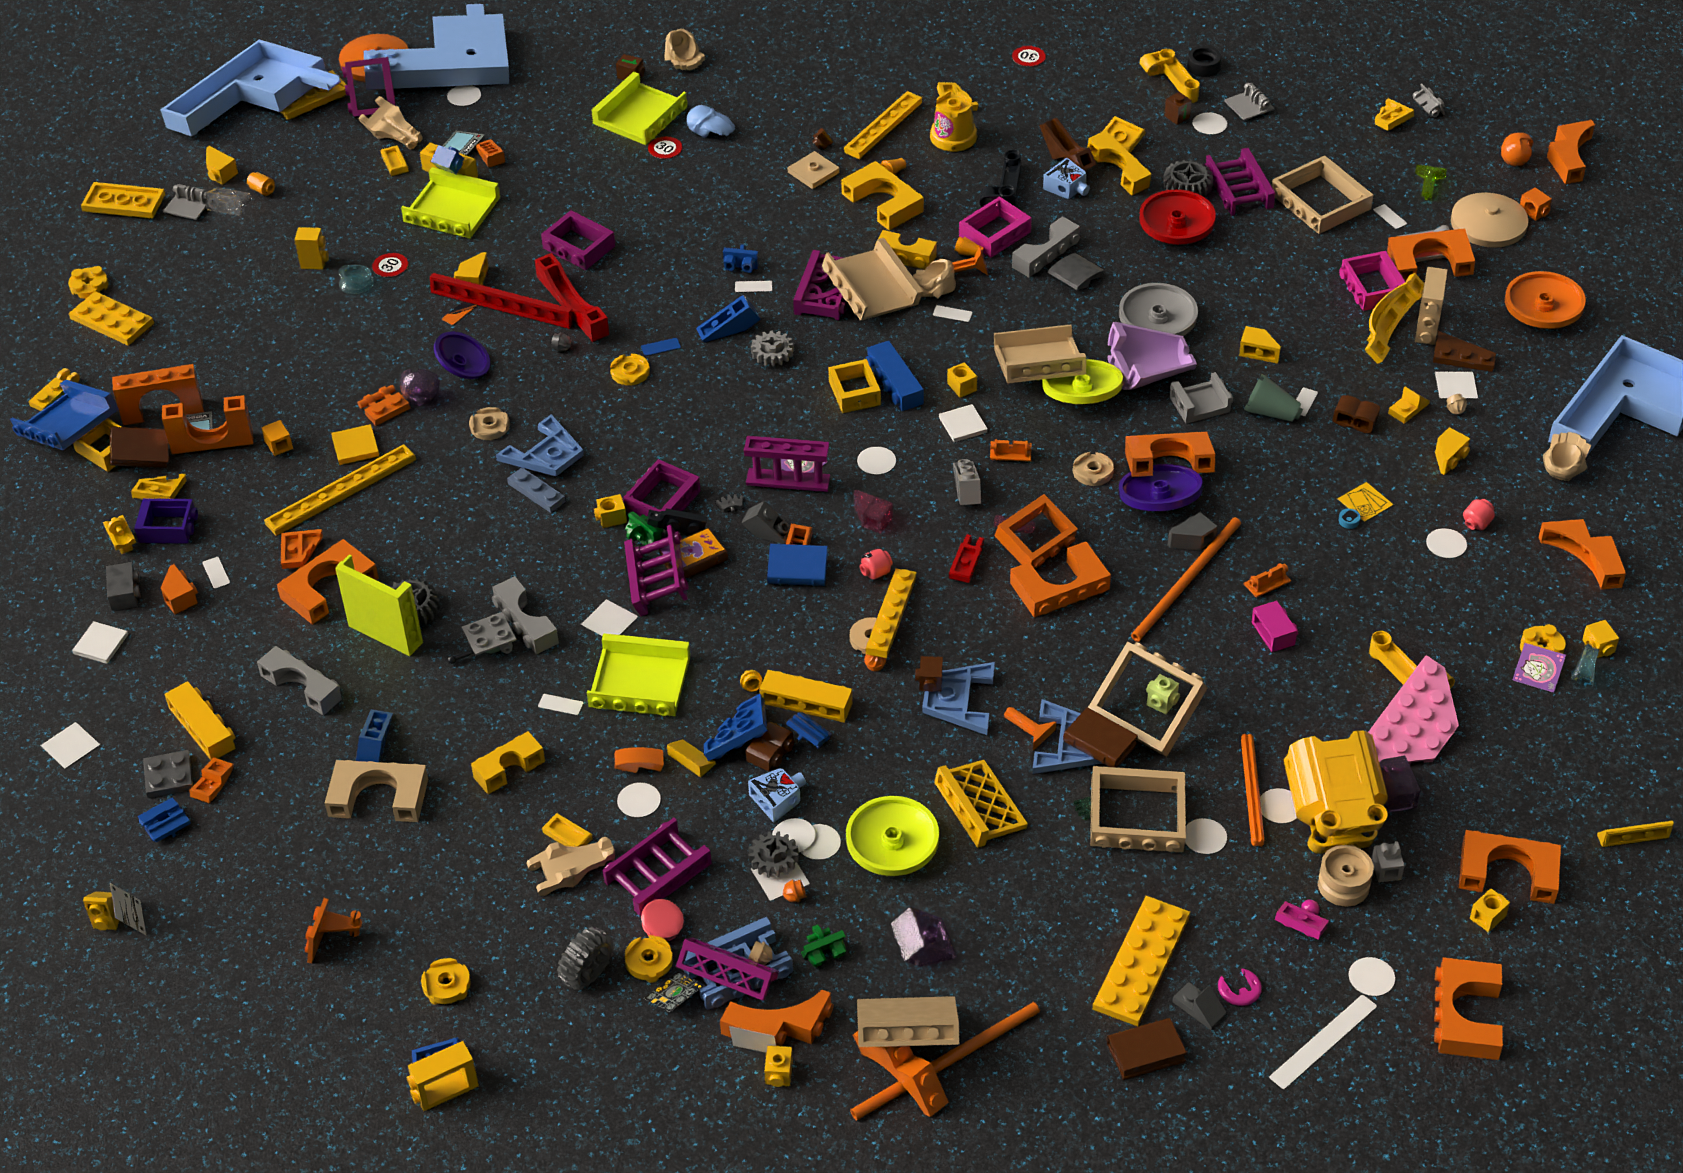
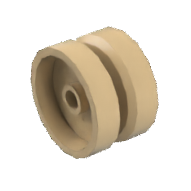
M1340 845L1329 849L1322 857L1318 879L1320 893L1329 902L1345 907L1354 906L1364 901L1369 894L1374 869L1371 858L1365 851L1355 846Z

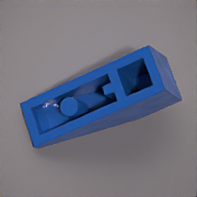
M742 295L696 329L702 341L708 342L745 331L761 320L755 307Z
M370 710L359 736L356 761L380 762L393 713Z

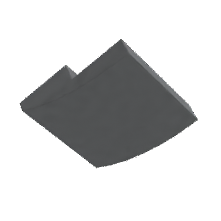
M1076 253L1064 257L1048 271L1049 274L1076 290L1089 287L1090 280L1102 277L1104 272L1102 268Z

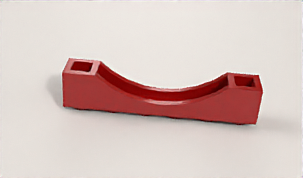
M550 253L535 259L537 278L561 306L572 308V319L593 342L609 335L608 317L598 306L588 304L578 294L564 272L561 263L555 256Z

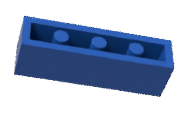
M890 341L867 347L868 356H866L870 368L874 370L877 380H881L884 390L890 393L893 403L898 405L901 411L924 404V389Z

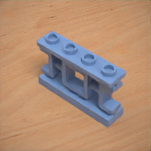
M765 917L707 943L748 959L751 952L749 947L753 946L756 941L760 943L764 941L769 946V944L776 942L774 930H771L770 921ZM688 951L684 963L694 966L699 961L695 953ZM772 951V959L767 966L779 970L777 979H783L793 972V960L786 951L775 955ZM711 960L705 963V965L708 966L716 961ZM718 966V969L713 970L709 973L715 975L721 972V970ZM683 970L684 973L691 978L698 976L696 974ZM730 971L727 972L731 982L737 983L743 980L740 972L731 974ZM702 977L707 986L699 989L700 998L704 1001V1006L707 1010L720 1007L727 1001L745 995V993L724 985L717 987L714 981ZM755 977L749 980V983L754 990L762 988L764 980Z

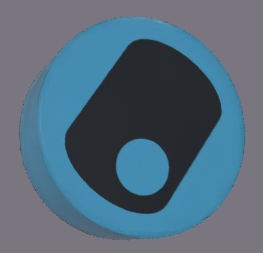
M1354 509L1342 510L1339 514V524L1347 529L1356 528L1360 523L1359 512Z

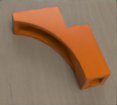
M1592 120L1558 126L1555 142H1550L1547 158L1565 184L1583 181L1586 166L1579 156L1578 149L1586 141L1592 139L1595 126Z
M1584 519L1542 522L1539 533L1540 543L1564 549L1582 560L1595 575L1601 589L1622 588L1626 572L1612 536L1590 537Z
M821 990L801 1004L776 1010L754 1009L730 1001L720 1019L721 1034L731 1037L729 1026L773 1035L775 1036L776 1046L783 1045L786 1035L812 1044L815 1036L819 1037L822 1032L825 1017L829 1018L832 1013L831 993Z
M857 1031L856 1033L853 1034V1036H854V1039H855V1041H856V1043H857V1045H858V1031ZM910 1046L859 1047L862 1055L883 1066L907 1089L925 1115L931 1117L949 1103L931 1062L913 1055Z

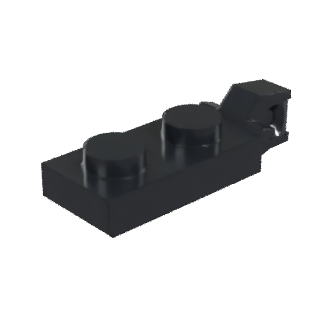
M667 508L661 512L649 510L647 517L648 525L666 530L667 526L671 525L676 532L692 535L704 530L707 523V517L704 515Z

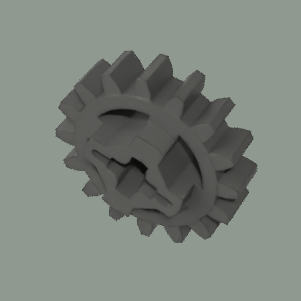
M769 831L767 837L760 834L759 841L753 839V846H749L748 856L749 863H752V869H758L759 875L766 872L768 878L774 873L778 878L780 877V872L787 875L788 868L795 869V863L799 861V849L795 844V839L789 840L788 834L783 837L780 836V831L776 835H772Z

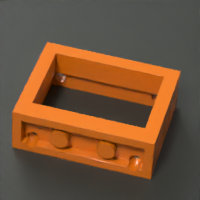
M1043 494L1000 523L994 536L1022 565L1030 562L1033 567L1037 568L1045 562L1046 558L1056 556L1062 547H1068L1076 539L1075 535L1078 528ZM1043 513L1061 534L1032 552L1014 532Z

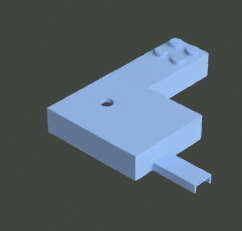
M466 4L467 15L433 17L435 48L364 51V60L389 58L393 88L509 84V66L503 14L484 15L483 4ZM468 52H475L476 54H474V55H468L467 53H468ZM382 64L364 66L366 90L385 89Z
M259 39L163 107L161 113L166 128L193 136L241 100L281 112L314 86L329 91L339 84L341 80L339 75L326 72L323 58Z
M1621 335L1553 422L1548 442L1551 443L1553 434H1560L1561 432L1577 433L1591 445L1589 454L1620 412L1678 436L1683 429V360ZM1629 382L1633 384V387H1626L1623 383Z

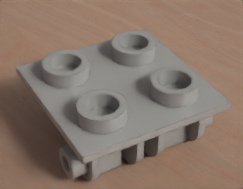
M1253 83L1245 84L1244 93L1224 99V102L1243 120L1274 110L1270 99L1265 97L1259 89H1256Z
M177 184L173 187V192L176 195L163 210V213L197 220L214 196L210 195L205 189L202 190L196 187H186L185 185Z
M503 612L462 626L475 656L497 647L500 648L501 652L508 654L512 651V642L516 641Z

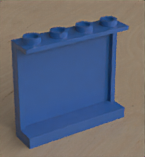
M65 379L60 383L65 393L63 396L26 422L15 418L10 420L13 424V431L18 436L64 450L119 409L111 393Z

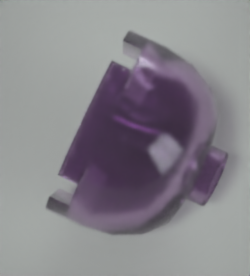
M408 369L402 372L400 376V390L405 399L417 406L434 400L440 389V380H438L437 374L425 369H418V372H411L412 369Z

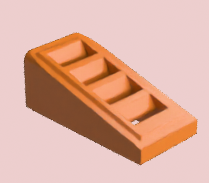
M491 139L474 146L488 168L505 162L503 150Z
M791 523L786 544L796 545L793 544V542L809 545L813 534L812 527ZM795 536L804 537V539L795 538Z

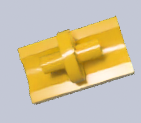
M123 515L118 518L113 517L111 521L103 522L116 550H119L121 554L133 550L132 544H135L136 541Z

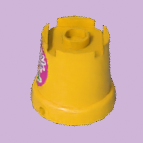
M948 91L937 98L934 123L930 131L931 142L937 148L944 151L957 152L970 148L976 142L977 129L973 120L972 99L966 93L957 91V95H951V91Z

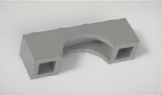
M1062 216L1050 225L1049 242L1041 245L1024 244L1012 253V268L1027 277H1031L1079 241L1080 226Z
M515 576L492 587L494 593L492 601L495 607H500L506 620L511 621L514 631L517 635L521 634L527 648H531L535 654H538L559 644L557 629L547 616L534 617L522 612V609L528 604L526 591Z
M275 646L257 661L260 675L276 686L285 682L304 684L306 686L304 693L307 705L323 716L342 700L340 686L335 680L326 678L319 670L310 668L303 660L294 658L287 650L283 651Z

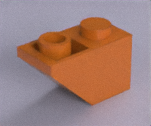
M174 564L171 565L162 583L161 591L165 603L174 614H177L197 604L195 594L198 592L192 582H188L184 571H179Z

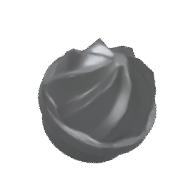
M562 332L559 334L555 333L551 342L552 349H556L557 352L568 350L571 346L570 337Z

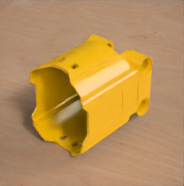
M1353 731L1348 739L1323 742L1317 737L1311 736L1291 744L1288 755L1284 759V765L1296 817L1311 828L1312 833L1308 839L1309 849L1314 853L1321 854L1340 845L1355 846L1357 848L1369 847L1388 816V812L1384 807L1388 796L1373 735L1366 731ZM1374 816H1378L1379 821H1375ZM1368 832L1370 837H1365L1361 833ZM1315 837L1323 838L1325 843H1319Z

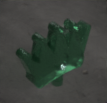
M1086 797L1075 800L1073 805H1078L1075 807V811L1081 810L1078 816L1085 815L1084 820L1091 818V798ZM1099 808V815H1101L1102 809Z

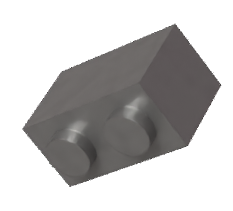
M132 562L106 566L107 598L111 610L116 611L138 607L137 598H141V593L137 583L140 582L138 570H134Z

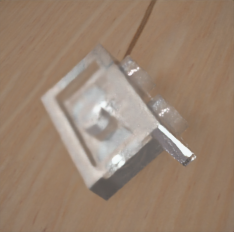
M218 187L207 192V210L240 216L242 215L244 203L251 201V193Z

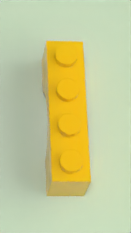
M1105 130L1088 138L1087 148L1090 147L1096 162L1113 163L1123 170L1120 185L1129 194L1134 195L1149 188L1152 175L1150 171L1137 158L1133 157L1114 136Z

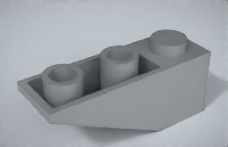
M967 459L958 460L957 463H953L960 505L981 504L980 478L974 462Z

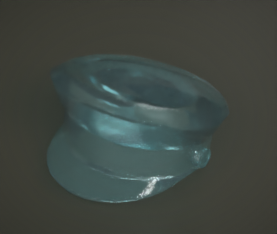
M345 265L338 271L341 276L339 287L345 293H363L368 291L374 284L372 272L366 266Z
M1590 643L1585 645L1571 679L1572 681L1580 679L1589 680L1593 687L1595 663L1599 649L1593 647Z

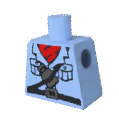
M1068 158L1044 174L1043 189L1066 199L1072 198L1077 193L1086 196L1090 190V186L1086 185V172Z
M780 768L748 781L750 797L773 823L799 804V788L806 784V780L800 772L790 777Z

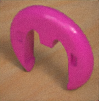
M1241 968L1242 974L1245 975L1251 987V991L1244 987L1239 989V995L1230 990L1224 981V977L1221 976L1218 981V990L1227 1002L1237 1006H1246L1254 1003L1260 997L1262 992L1261 982L1253 972Z

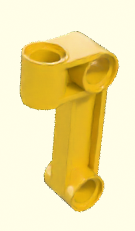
M1163 49L1142 56L1140 65L1148 75L1153 76L1165 73L1179 92L1191 99L1192 103L1198 100L1200 83L1193 79L1175 57L1173 50Z
M1385 631L1373 633L1369 654L1374 659L1379 660L1404 685L1417 666L1392 641L1389 633ZM1446 671L1449 687L1451 689L1455 683V679Z

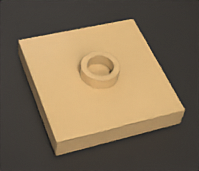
M814 151L789 166L788 173L814 189L840 173V168Z

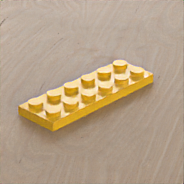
M1145 896L1093 1003L1092 1010L1137 1027L1139 1026L1189 920L1190 911Z

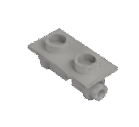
M1421 83L1422 90L1414 92V101L1421 107L1423 106V109L1430 117H1437L1440 112L1445 115L1443 101L1439 97L1436 98L1433 91Z

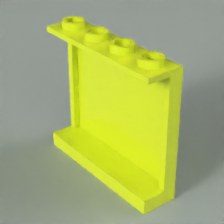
M633 72L592 109L593 124L647 145L686 109L688 104L686 92H683L678 97L664 93L640 83V75Z
M432 167L429 170V183L410 207L402 206L401 210L403 221L406 223L471 238L500 199L499 186L495 182L458 173L456 175Z
M348 555L335 568L348 626L411 656L423 643L412 585L404 581L395 590L356 571L352 556Z
M603 633V649L591 691L587 690L588 706L597 709L675 716L690 660L689 642Z

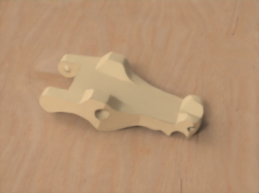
M381 96L375 100L380 107L369 119L363 114L358 118L376 138L395 139L405 144L410 150L414 149L423 138L420 132L405 121L399 107L389 103Z
M607 837L601 838L597 843L580 847L565 846L555 842L549 844L545 851L530 858L527 861V866L530 871H535L542 867L547 881L538 884L536 889L539 895L545 896L558 888L574 887L588 871L604 866L607 861L612 860L614 862L615 849L611 840Z

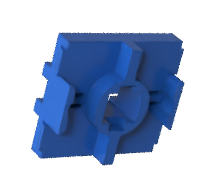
M798 712L797 715L795 714L786 722L787 727L792 728L798 733V740L805 739L817 746V749L825 741H828L832 735L802 712Z
M173 797L138 816L139 823L144 827L153 842L155 841L156 843L169 835L175 837V832L191 824V821Z

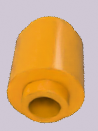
M253 172L247 178V184L250 189L264 196L270 195L275 189L274 180L259 172Z

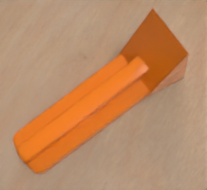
M980 246L973 258L952 262L954 273L977 268L988 275Z
M1008 707L1004 713L1006 719L1034 737L1033 751L1056 730L1057 721L1039 725L1013 707Z

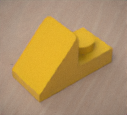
M1404 387L1402 398L1389 408L1388 414L1402 423H1406L1425 408L1430 401L1415 391Z

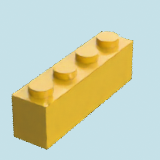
M767 670L759 689L766 705L845 723L853 703L851 688L785 674L779 671Z
M187 681L165 693L169 709L210 760L213 758L218 759L235 749L233 742L235 735L230 727L226 728L224 726V721L219 714L215 715L213 713L211 704L208 700L204 701L202 699V694L197 687L193 688Z

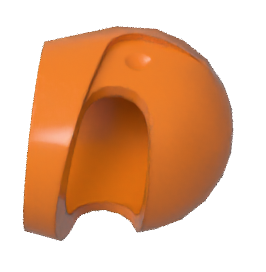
M1513 133L1504 139L1501 147V156L1508 165L1522 166L1529 161L1532 155L1531 147L1533 146L1531 136L1525 133Z

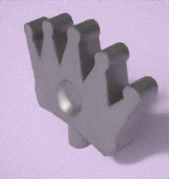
M735 494L733 499L730 495H727V500L724 497H721L722 502L716 500V504L724 513L730 510L731 513H735V509L743 508L742 495L740 499Z

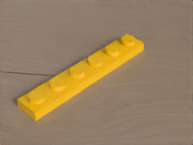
M908 91L905 92L844 147V153L860 159L922 103V97Z
M895 569L868 640L866 655L887 658L913 589L916 572L906 569Z

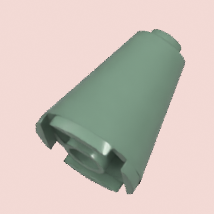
M1261 374L1244 408L1247 412L1293 422L1294 418L1298 420L1303 411L1298 400L1263 374Z

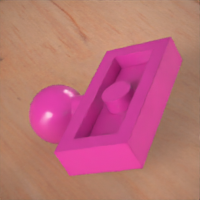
M1314 900L1304 901L1301 908L1285 901L1275 916V920L1283 925L1292 927L1316 939L1321 937L1329 920L1317 916L1320 907Z

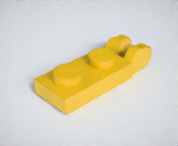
M63 368L58 372L56 378L28 401L30 407L42 411L65 394L60 386L61 382L66 379L78 383L80 375L76 372L70 373L69 369Z

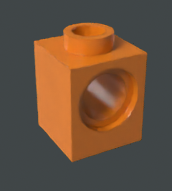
M1535 187L1522 194L1520 205L1525 209L1527 215L1536 221L1548 215L1551 209L1552 198Z

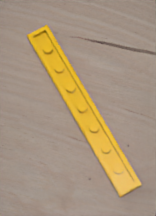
M403 444L264 519L265 525L277 536L416 460L415 454Z

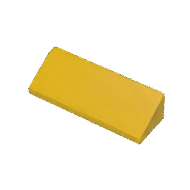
M1666 821L1608 829L1598 832L1597 836L1602 847L1664 839L1670 837L1674 822Z

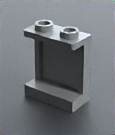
M1216 372L1211 373V380L1209 382L1182 388L1179 381L1171 383L1170 399L1186 424L1225 414L1231 410L1233 396L1230 391H1227L1224 381L1218 377Z

